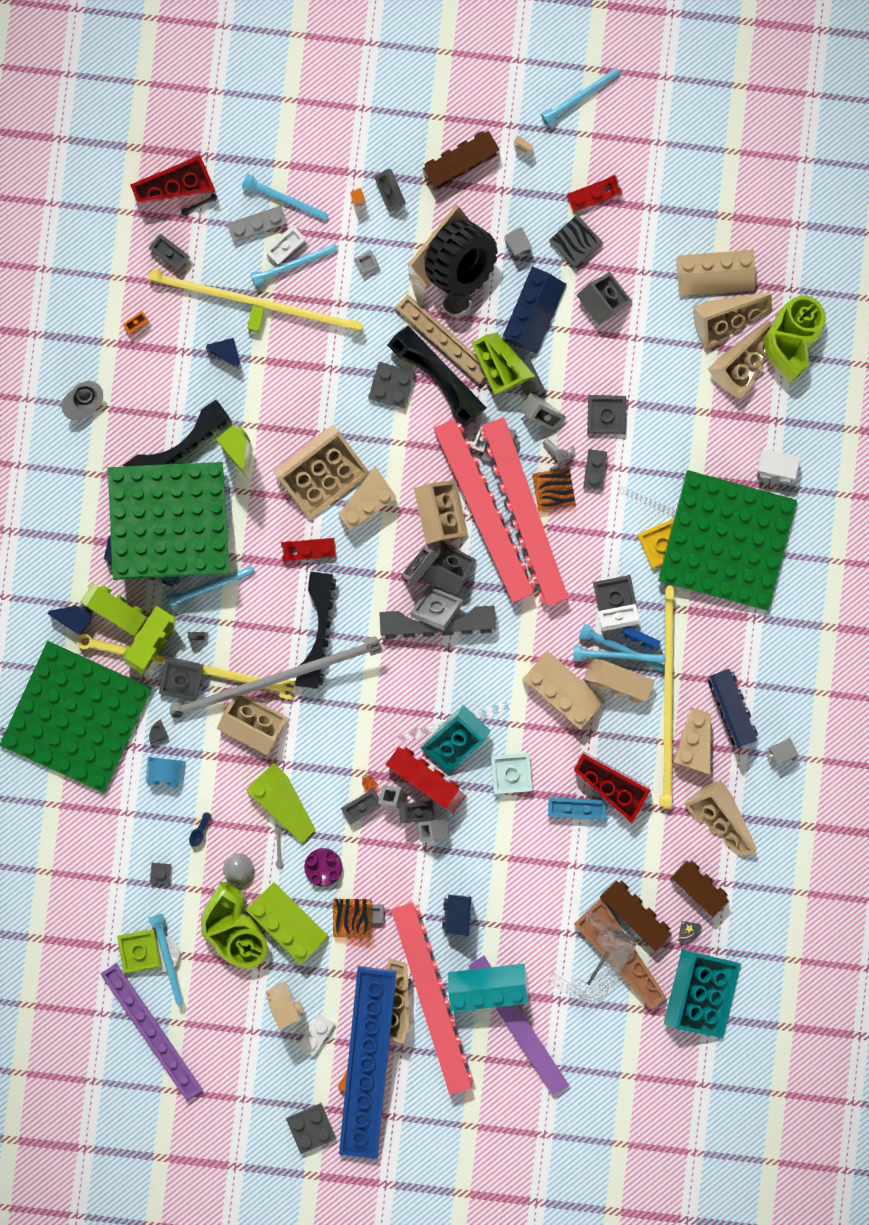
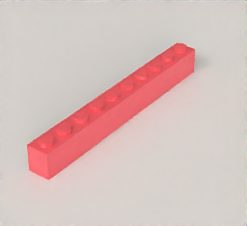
M505 417L483 424V429L480 432L483 440L488 441L489 447L486 449L489 458H494L496 465L493 466L496 477L500 476L502 483L499 484L503 495H507V509L509 513L513 512L515 520H512L515 531H520L521 538L518 539L521 548H526L528 556H525L528 567L532 566L534 574L531 575L535 585H539L541 591L538 592L539 599L546 606L566 600L569 597Z
M452 419L434 427L437 439L511 602L515 603L534 593L533 589H535L534 583L531 578L527 579L525 575L527 568L524 562H520L517 557L520 553L516 544H511L509 537L512 535L508 526L504 527L501 522L504 519L500 509H496L493 504L496 500L492 491L488 492L485 485L488 482L484 474L480 475L477 469L480 465L476 456H471L470 450H472L469 440H464L461 434L464 432L461 423H456V420Z
M414 902L392 908L394 921L449 1095L471 1089V1083H474L471 1071L467 1072L465 1067L468 1061L465 1053L461 1054L459 1046H462L459 1034L455 1035L453 1029L457 1026L454 1017L449 1016L447 1010L450 1009L448 998H444L442 990H445L442 979L438 980L436 975L439 969L436 960L432 961L430 956L433 950L430 942L426 943L424 937L427 931L424 923L420 924L418 918L422 916L419 906H414Z

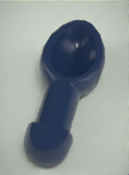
M209 812L203 813L198 828L191 832L189 837L191 847H197L203 842L205 838L204 831L209 820L211 821L212 818Z

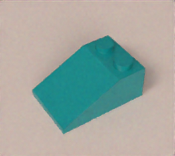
M462 705L433 733L420 749L449 774L486 741L491 730L468 708Z

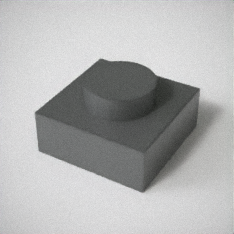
M152 862L150 882L170 883L171 864Z

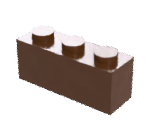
M685 860L670 877L711 917H714L729 902L726 898L728 894L721 887L717 889L712 885L714 880L707 874L703 876L698 871L700 867L693 860L691 862Z

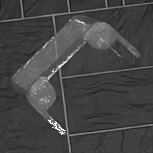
M590 911L585 920L601 930L597 937V944L606 951L602 960L587 983L578 978L568 982L554 972L551 973L547 982L572 998L592 1004H599L604 1000L633 954L636 942L631 936Z

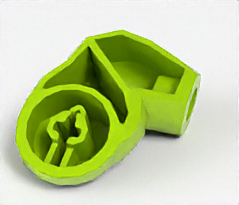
M221 881L201 915V936L213 945L220 957L230 964L246 969L256 967L263 962L267 955L268 945L266 938L259 930L257 924L250 917L242 914L245 898L243 892L232 884Z

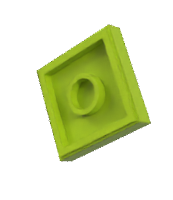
M155 929L117 936L124 974L162 967Z

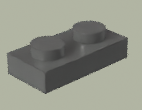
M386 169L374 177L389 212L395 211L406 204L392 169Z
M159 234L148 248L178 272L191 258L162 234Z
M530 358L523 360V363L535 375V377L521 384L526 396L529 393L536 396L546 393Z
M588 449L583 488L602 490L607 451Z
M373 788L342 807L341 810L350 825L381 806L378 804L379 796Z
M433 801L399 804L400 823L434 820Z

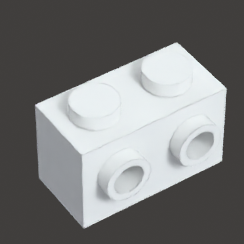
M763 448L760 452L756 473H760V477L771 479L773 476L778 477L781 482L790 483V480L794 481L796 479L800 456Z

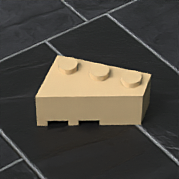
M374 466L338 515L350 531L397 497Z
M591 658L584 676V680L596 684L595 687L605 691L608 688L613 690L612 694L623 697L624 694L629 696L628 700L638 704L640 701H648L655 682L653 679L610 662Z
M692 707L690 708L672 763L710 775L711 714Z
M286 981L265 991L268 1002H271L269 1003L271 1014L280 1030L302 1018L304 1007L300 1000H295Z

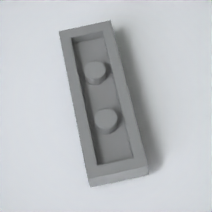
M278 206L227 223L234 243L285 226L287 221L282 206Z

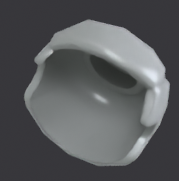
M446 294L442 305L445 312L451 317L461 318L470 312L472 298L469 294L464 297H453Z
M233 854L225 861L223 866L224 876L231 883H243L249 879L253 872L251 859L245 854Z

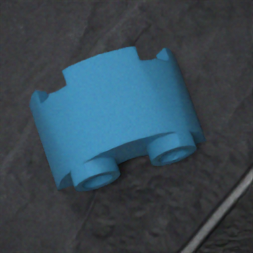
M148 757L145 780H148V784L151 785L167 782V786L178 787L179 784L184 782L186 761Z

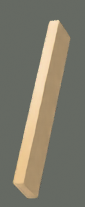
M407 294L395 307V310L480 385L486 378V375L478 357Z

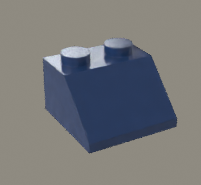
M448 894V898H444L443 910H447V917L442 919V929H446L445 934L469 936L471 896Z

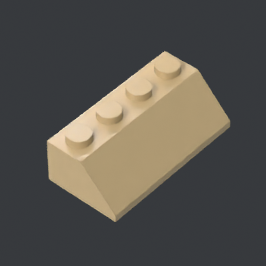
M754 250L678 255L676 258L679 297L755 291L756 268Z
M548 651L522 678L525 683L579 730L605 702Z

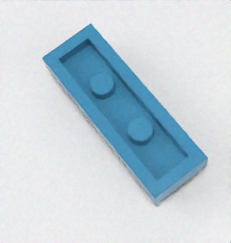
M548 797L547 816L605 820L606 800Z

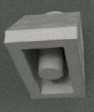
M532 393L528 394L519 407L529 420L556 432L566 418L555 407Z

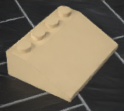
M457 204L408 263V274L426 288L429 284L433 285L428 279L425 270L426 253L431 247L432 240L434 241L437 237L436 235L442 232L443 228L447 225L451 226V223L461 220L470 221Z
M334 425L330 426L273 470V473L309 520L370 473Z

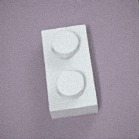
M292 225L265 252L279 266L306 241V238Z
M636 604L598 611L602 631L640 624Z
M318 1013L298 1044V1047L314 1056L335 1023Z

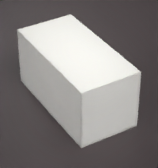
M480 426L472 449L483 453L488 441L483 440L480 432L483 427Z

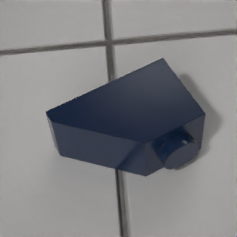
M75 605L50 610L47 613L78 635L84 633L94 618L90 615L92 611L84 605L81 608Z

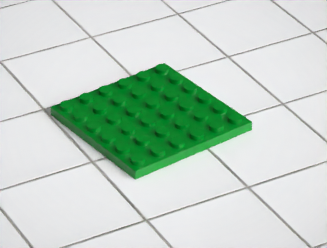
M223 462L107 467L113 580L230 574Z
M686 470L657 581L769 611L797 500Z
M47 640L3 735L0 746L105 793L152 688Z

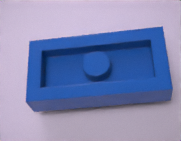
M628 626L624 627L622 631L625 634V639L634 643L638 640L643 643V647L649 650H653V647L657 649L661 642Z

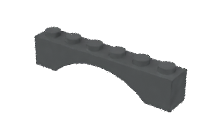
M495 605L475 606L466 615L451 621L445 630L427 623L415 621L399 611L379 612L380 634L385 636V639H396V635H404V638H414L415 634H423V637L435 636L434 633L441 632L442 636L454 635V632L461 631V635L473 634V631L480 630L481 634H488L496 629Z

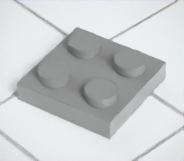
M428 586L411 610L410 616L445 630L463 605V599Z

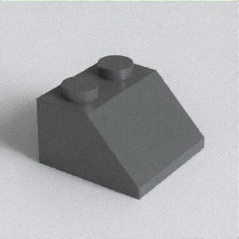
M611 272L590 282L576 295L598 325L608 321L633 302Z
M442 542L436 552L439 556L427 569L423 580L457 597L476 559Z

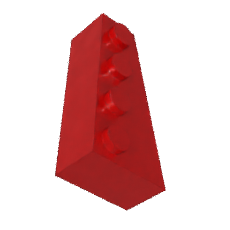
M201 155L130 184L138 204L216 192Z
M398 746L385 765L454 814L466 797L459 790L460 785L453 780H450V782L443 779L445 775L438 769L432 771L428 768L430 764L424 759L420 758L417 760L413 757L415 754L407 747L403 750Z
M585 751L581 753L574 766V771L613 805L630 823L634 822L651 791L650 787Z

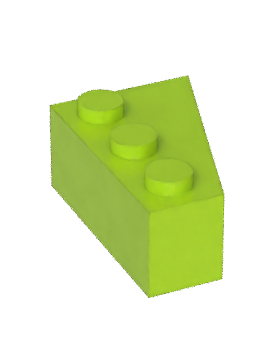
M498 332L484 335L471 343L494 395L508 392L535 377Z
M92 583L80 602L135 636L146 619V616L142 614L144 610L135 604L133 607L127 605L128 600L119 594L117 597L111 595L112 590L103 584L99 587Z
M156 606L141 631L136 634L133 644L126 648L123 654L125 656L124 663L144 675L176 630V618Z

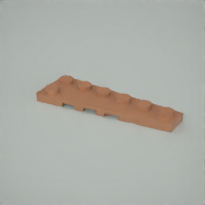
M600 898L573 924L653 1010L666 996L603 899Z

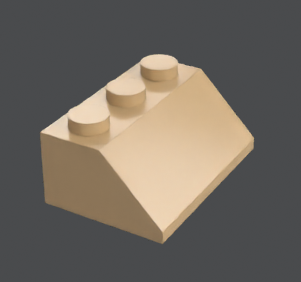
M456 480L428 483L414 488L426 544L468 536Z
M244 694L231 700L221 717L217 730L268 756L288 717Z

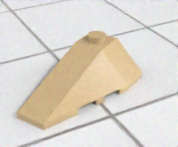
M770 292L713 300L694 306V324L703 347L708 349L724 343L728 340L727 337L735 331L737 333L743 330L741 327L749 322H755L771 311L772 295Z
M767 321L720 356L708 368L716 383L737 399H741L753 387L757 373L761 372L763 368L762 364L767 356L763 338L773 326L770 321Z
M721 779L706 785L684 803L699 823L702 821L710 827L709 831L711 833H717L724 839V843L741 857L757 851V847L736 802Z
M389 958L386 969L397 970L390 1040L404 1044L409 1028L408 964Z

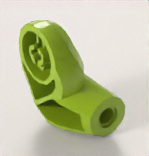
M800 295L788 301L776 314L773 326L763 338L767 357L789 384L794 382L809 367L808 348L817 342L826 322V312L823 306L816 299L806 295Z

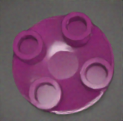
M319 848L312 851L306 857L304 871L309 881L322 887L334 884L340 878L343 868L339 855L328 848Z

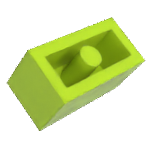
M252 306L247 330L259 333L265 311L264 308Z

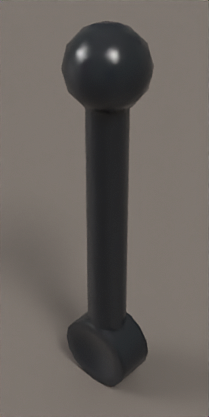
M211 194L209 198L188 209L183 208L181 213L183 216H187L190 211L210 201H216L218 197L216 194Z

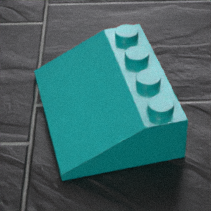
M681 949L663 1024L676 1029L723 1039L741 963Z

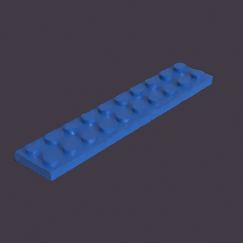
M358 966L339 1155L371 1159L378 1158L397 970Z

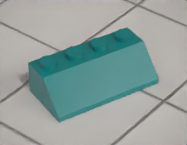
M525 963L448 972V993L451 1012L528 1004L530 1001Z

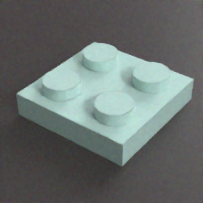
M529 753L491 756L494 794L533 791Z

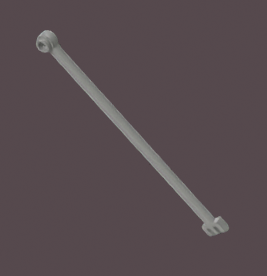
M373 636L364 639L365 644L184 705L180 702H175L170 707V715L173 719H181L190 712L366 653H370L371 656L379 654L383 651V648L378 638Z

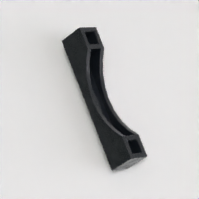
M409 325L399 331L387 344L399 359L417 366L436 382L445 394L452 414L465 428L487 409Z
M215 399L201 409L193 430L178 445L157 454H138L123 464V467L166 465L170 462L174 464L182 458L183 453L186 451L190 453L198 447L197 443L202 440L205 442L213 437L214 431L226 428L229 425L228 421L231 419L218 400Z
M310 571L308 592L316 606L318 632L311 652L300 665L327 657V655H323L324 647L328 648L329 636H326V630L331 627L332 617H328L329 609L333 610L334 598H331V591H335L337 580L333 579V574ZM321 669L297 676L295 686L319 689V685L323 686L324 674H321Z

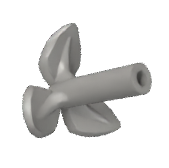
M548 438L542 443L556 456L558 461L556 465L549 468L550 470L563 467L565 461H569L574 453L575 447L572 446L571 450L567 452L564 449L557 448Z

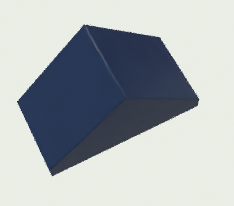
M234 338L207 344L205 347L207 351L240 370L241 363Z

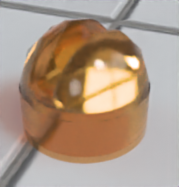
M369 773L362 779V786L367 790H371L378 785Z

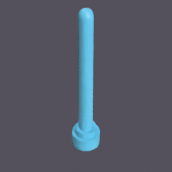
M617 68L612 70L555 109H546L540 113L547 126L553 124L558 115L619 76L620 70Z
M250 174L246 175L242 188L248 191L255 189L320 219H328L326 212L258 183L254 179L255 177Z
M335 244L265 272L254 271L250 273L255 287L261 286L265 279L336 252L338 246Z
M248 567L179 595L177 593H170L166 595L171 610L177 608L184 600L249 576L255 572V569Z
M587 624L583 625L578 636L583 640L592 639L618 652L638 653L595 633L591 629L592 627ZM639 661L658 671H664V664Z
M574 646L573 661L585 660V658L664 662L666 660L664 655L590 651L585 650L582 646Z
M159 914L149 917L150 925L156 930L175 1002L177 1005H182L183 998L163 930L164 915Z

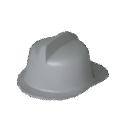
M84 381L77 384L63 398L61 404L63 414L71 420H81L86 417L103 400L104 396L101 386L93 381Z

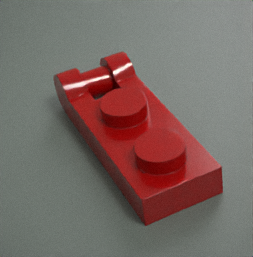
M610 176L607 179L568 193L566 196L573 213L621 195L623 191L617 184V176ZM610 185L612 191L606 192L605 186Z
M334 538L281 542L284 554L282 555L283 562L336 557ZM296 547L297 554L291 555V548Z

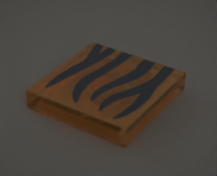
M570 467L532 473L538 512L576 505Z
M334 898L333 937L372 938V899Z

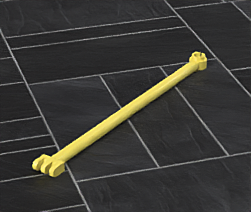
M152 269L148 275L147 280L154 283L254 305L348 328L352 331H363V324L359 321L342 319L164 276L163 271Z
M670 585L665 588L663 795L659 796V807H663V809H671L674 588Z
M82 634L78 637L80 640L87 638L89 640L88 645H83L82 642L77 641L81 649L93 648L123 655L127 646L92 639L88 634ZM158 654L153 663L164 665L166 656ZM204 665L202 673L243 684L261 679ZM288 679L264 689L280 692L279 697L292 700L293 696L286 695V691L294 692V688L287 686L288 683L295 685L296 681Z

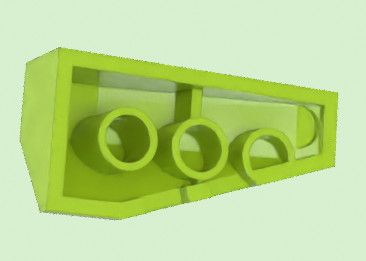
M275 763L270 765L246 789L259 804L301 843L316 830L290 779Z

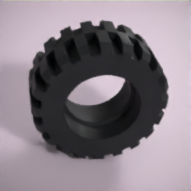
M461 220L451 223V226L447 225L443 228L442 232L436 235V239L432 240L431 247L427 250V259H425L426 275L430 282L453 297H464L467 294L474 293L476 289H480L483 286L482 284L489 279L490 273L493 272L494 263L497 262L496 254H498L496 241L490 233L471 221Z

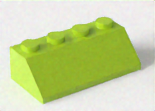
M233 425L216 440L224 452L247 477L250 469L251 446L249 443L251 440L241 426L237 428Z
M275 882L246 909L300 964L329 936Z

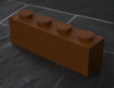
M489 130L485 133L484 131L474 135L473 140L469 142L465 140L457 145V149L453 151L449 149L441 154V158L437 160L431 159L424 164L423 173L434 191L500 154V149Z
M614 880L600 897L656 951L671 936L668 932L671 928L664 921L659 923L655 919L657 914L649 907L645 909L641 905L643 901L636 894L632 896L627 891L629 887L622 880L620 882Z

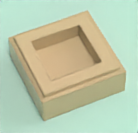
M517 135L513 145L527 155L530 154L533 150V145Z

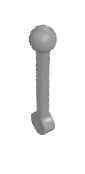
M276 827L274 829L277 840V861L275 864L277 867H282L283 861L281 860L280 844L282 829Z

